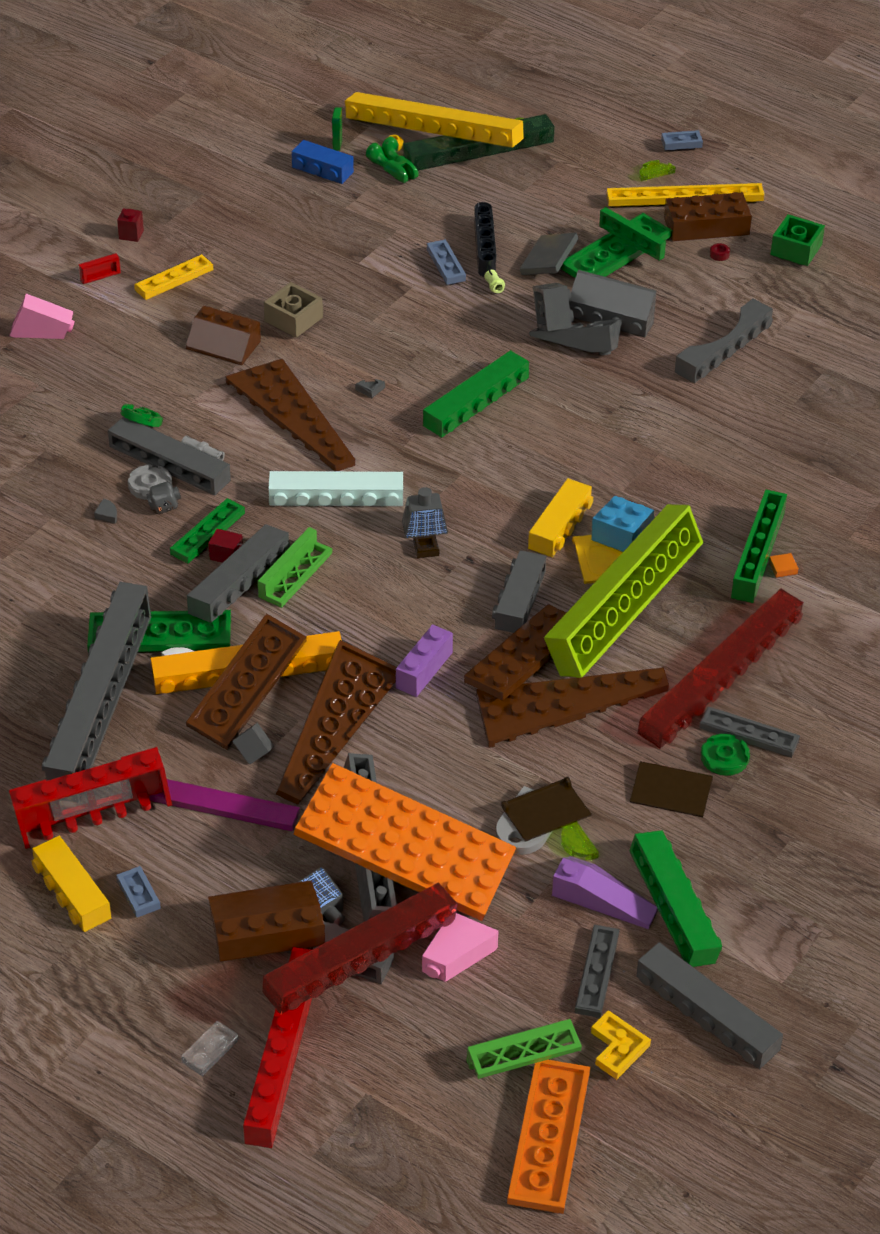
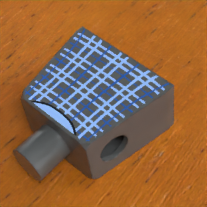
M420 488L418 495L407 497L402 518L405 538L448 534L440 495L432 493L430 488Z
M320 867L299 882L312 880L320 903L323 920L340 926L345 920V916L341 913L343 910V895L325 869Z

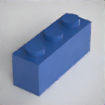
M303 140L291 151L292 168L343 184L354 172L353 156L306 140Z

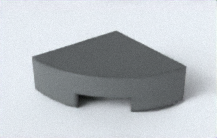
M375 379V382H365V380H362L355 384V390L370 398H373L385 388V382Z
M103 498L94 512L95 519L116 524L117 509L111 501Z

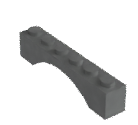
M754 298L741 307L739 322L728 335L711 343L689 346L676 356L675 373L693 383L704 378L711 370L717 368L723 361L730 358L736 351L743 348L749 341L755 339L762 331L771 326L773 322V308Z

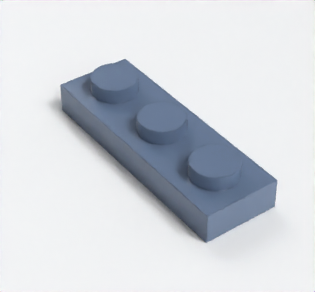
M446 239L427 243V251L446 285L466 281V274Z

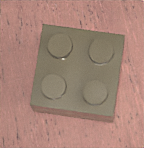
M290 282L264 301L265 322L297 338L323 318V300L318 295Z

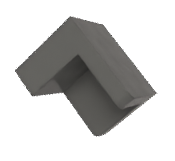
M258 722L233 740V743L249 764L255 762L274 747Z

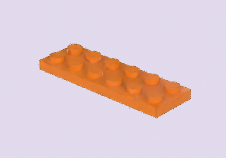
M553 1060L535 1063L507 1204L564 1214L589 1080V1066Z

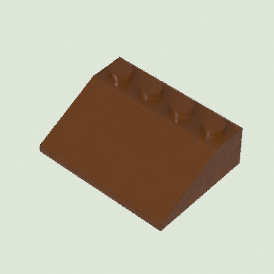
M312 880L208 897L220 962L290 951L293 947L308 948L325 945V925Z

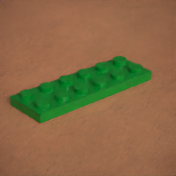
M645 213L630 220L663 240L672 237V230ZM608 233L566 258L560 269L576 278L578 270L606 277L644 254V252L617 236Z
M225 610L212 623L188 614V611H151V619L138 652L165 651L170 648L181 647L193 651L230 647L231 610ZM90 612L87 642L88 653L90 645L95 643L98 626H102L104 612Z

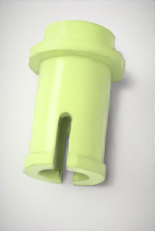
M490 270L492 275L487 271L484 278L489 283L490 290L493 293H501L505 288L504 280L499 278L495 270Z

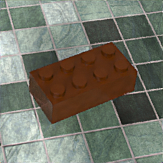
M743 192L674 197L665 200L664 220L667 227L672 230V242L750 235L752 215Z

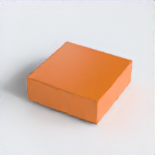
M791 553L769 557V564L776 578L798 574L799 568Z

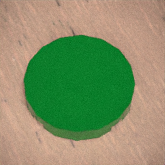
M123 404L120 410V414L123 417L143 425L160 427L163 422V417L159 413L145 407L134 409L133 404Z
M731 734L713 735L701 747L702 763L708 770L719 775L731 776L738 774L746 769L750 760V749L746 742L742 739L740 741L735 739V736Z

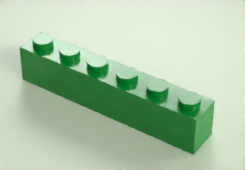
M511 350L424 408L423 426L439 437H444L462 423L467 422L472 416L481 412L488 405L497 401L501 396L510 392L514 387L529 378V361Z
M765 489L733 578L732 599L754 603L785 514L787 494Z
M663 830L635 834L629 852L683 960L692 967L716 964L718 956L722 951L721 939L713 930L711 920L706 916L701 900L692 889L691 881L686 877L681 861L677 859L672 849L671 842L667 840Z

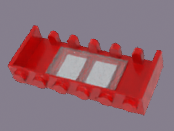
M154 747L120 757L121 759L9 790L25 849L30 848L27 832L41 828L44 839L51 840L54 836L51 825L65 821L68 831L74 833L78 830L75 818L90 814L93 824L100 825L103 822L100 811L111 807L115 808L117 817L124 818L127 815L125 803L139 800L143 811H148L151 809L149 799L151 795L163 792L167 807L172 806L165 768L158 748Z

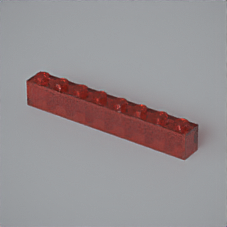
M438 882L264 975L262 992L280 1015L288 1010H294L308 999L320 996L330 987L342 984L352 975L364 972L374 963L386 960L396 951L408 948L411 943L418 939L430 936L433 931L440 927L450 925L455 920L458 903Z

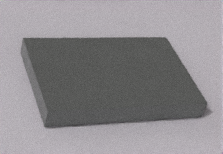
M577 233L541 235L520 267L521 275L557 273L579 239Z

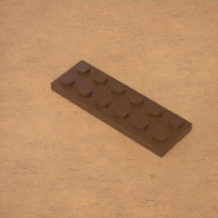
M547 604L464 675V683L500 700L506 699L552 658L544 637L567 612Z
M266 613L188 718L186 726L228 750L233 740L239 735L306 643L307 636Z

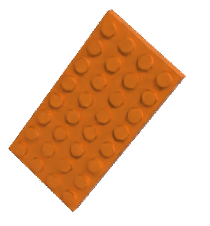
M334 763L328 769L293 833L297 837L480 921H483L516 850L515 846Z

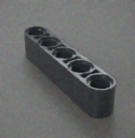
M479 202L474 207V230L478 274L484 277L487 271L491 275L490 270L496 271V244L492 205L487 202Z

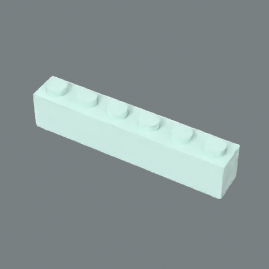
M270 471L269 506H403V472Z

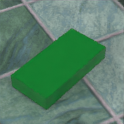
M335 107L332 116L333 150L340 151L342 144V108Z

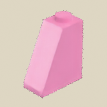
M26 294L13 321L10 336L15 338L64 339L66 333H71L75 321L72 320L73 311Z
M451 911L422 955V972L431 978H437L444 982L450 980L497 949L498 930Z

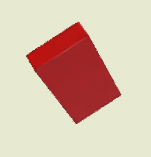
M117 253L79 264L80 281L82 284L120 274V260Z

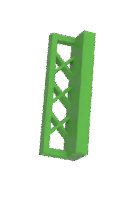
M308 527L258 580L259 598L282 608L332 554V548L317 542V530ZM314 550L322 552L321 555L311 557V553ZM310 564L308 569L298 570L299 565ZM297 577L296 582L285 583L286 579ZM284 591L285 593L281 598L272 595L274 592Z
M571 1019L469 1046L467 1048L466 1061L469 1069H474L477 1078L480 1079L581 1051L582 1045ZM568 1042H572V1043H573V1044L566 1045V1046L561 1045V1044L568 1043ZM546 1049L544 1052H541V1053H537V1052H536V1051H539V1050ZM520 1056L519 1059L510 1060V1058ZM494 1063L493 1066H490V1067H487V1068H483V1069L481 1068V1066H485V1065H489V1064Z

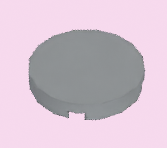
M152 465L140 466L130 473L128 489L135 497L148 500L146 494L149 493L150 487L167 481L172 484V476L162 466H158V468L152 467Z

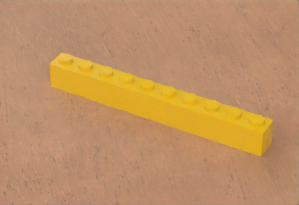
M355 92L345 100L346 118L512 148L524 139L522 120Z

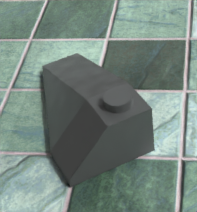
M621 319L594 321V323L587 324L586 327L581 323H576L572 325V328L554 331L535 328L529 334L532 337L580 350L599 352V355H609L611 351L618 347Z

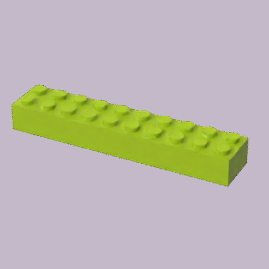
M667 504L546 634L544 639L560 676L583 677L703 544L690 505Z

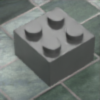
M559 283L533 286L537 327L545 331L572 328L571 322L574 321L573 311L569 307V301H571L570 289Z

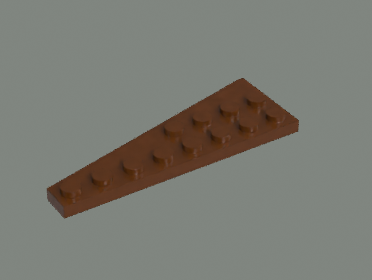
M283 358L225 376L228 386L232 385L237 389L239 395H244L249 399L250 404L261 408L265 416L281 429H287L292 433V437L295 440L299 439L302 441L306 449L318 454L320 460L332 470L341 471L355 466V458Z
M339 640L278 786L276 795L297 805L301 802L395 684L396 666Z
M664 667L581 678L524 683L504 700L476 689V697L488 747L491 748L495 747V743L507 739L511 742L516 740L517 736L526 733L533 735L545 727L554 726L555 728L586 718L588 713L599 711V713L605 712L607 707L620 704V706H623L635 698L643 697L645 699L667 692L669 690V683Z

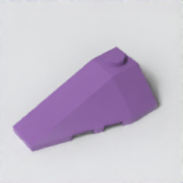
M573 856L564 857L553 876L552 896L649 929L658 911L657 906L596 864Z

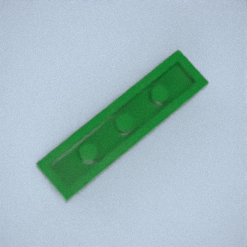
M607 207L600 210L599 227L658 261L665 258V240Z
M228 498L225 499L170 547V555L189 564L209 546L208 543L216 529L227 530L245 514V507Z

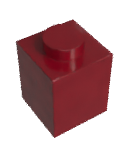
M122 209L117 219L120 240L139 241L144 231L142 211Z
M216 529L208 543L210 560L223 563L243 545L242 534Z

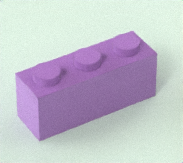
M432 624L396 668V689L417 697L453 653V633Z

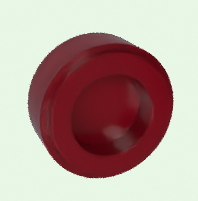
M716 243L710 247V257L713 260L725 261L729 258L730 248L727 245Z

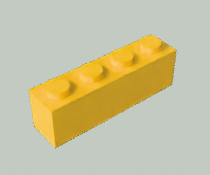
M567 478L529 531L528 549L553 558L557 550L563 548L567 536L572 535L576 523L581 522L585 510L591 508L594 499L591 496L592 486Z
M60 835L32 848L34 859L31 862L37 874L41 873L43 875L45 885L49 891L54 890L59 905L62 908H67L68 915L74 925L78 924L82 931L86 932L112 919L109 901Z

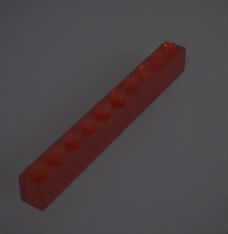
M780 588L640 718L637 734L659 749L667 742L671 743L681 729L685 730L696 715L700 716L710 702H715L724 689L731 687L736 677L744 675L752 662L756 663L766 649L770 650L779 637H784L793 624L796 625L800 622L803 616L801 611L804 602Z

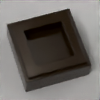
M436 535L413 537L417 559L439 556L440 550Z

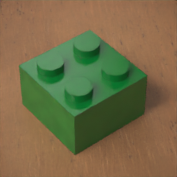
M787 214L773 234L770 255L795 262L799 265L808 266L822 246L825 225Z

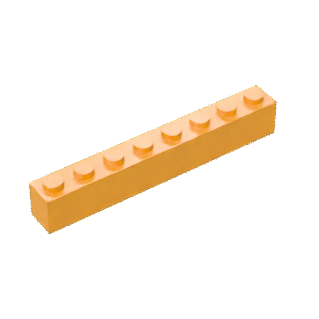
M340 631L308 635L306 643L281 677L327 670L339 640H342ZM243 645L151 657L156 695L212 687Z

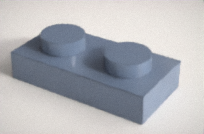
M699 130L661 134V141L665 150L702 148L703 145Z
M141 866L116 875L117 882L136 918L161 909L160 901Z

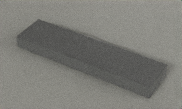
M709 706L699 726L700 729L715 734L734 735L735 739L739 741L742 739L747 744L791 758L800 740V735Z
M594 925L575 1005L576 1014L601 1018L620 929Z

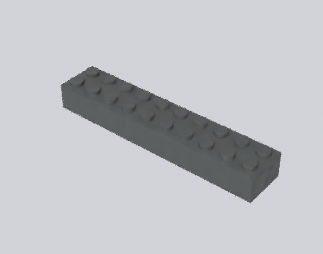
M119 582L116 591H112L111 604L104 611L102 626H98L95 643L89 647V657L87 662L82 664L81 677L75 681L74 694L72 699L67 701L64 718L59 720L58 733L51 740L49 755L43 759L42 771H45L46 781L92 768L151 619L147 586ZM82 793L62 799L79 802Z

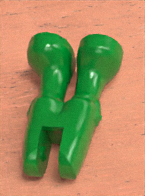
M394 137L386 138L383 141L382 147L378 143H372L366 150V157L372 163L383 167L385 172L402 183H406L408 177L411 180L418 177L419 173L415 165L406 157L400 156L397 153L399 144Z

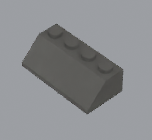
M578 270L571 291L569 307L573 311L575 319L590 323L601 320L621 319L620 331L646 337L654 323L657 290Z

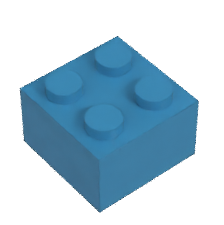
M614 496L593 517L591 540L624 552L654 519V510L625 500L622 497Z

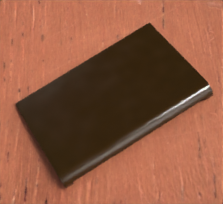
M640 761L630 802L703 817L713 776Z
M568 776L539 789L501 802L502 809L525 842L592 816L571 786L572 783Z

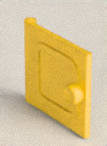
M592 535L572 537L584 584L595 583L623 552L591 540Z

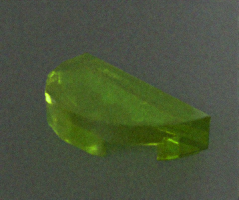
M660 160L644 163L640 169L639 179L640 181L673 174L676 167L669 162L667 165L659 163Z
M578 822L562 828L561 843L569 855L586 857V860L599 857V852Z

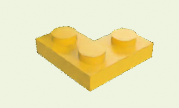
M609 1010L591 1027V1033L609 1045L596 1058L595 1065L616 1080L651 1044L650 1038Z

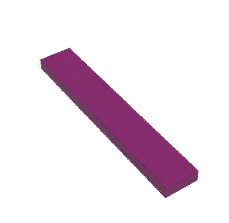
M167 779L172 806L293 831L300 814V807ZM163 792L149 796L152 802L166 804Z

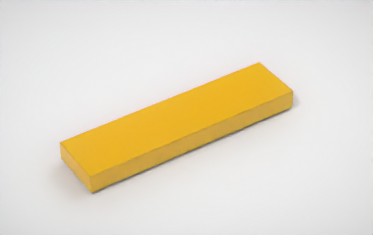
M201 254L134 284V289L147 300L214 270L213 264Z

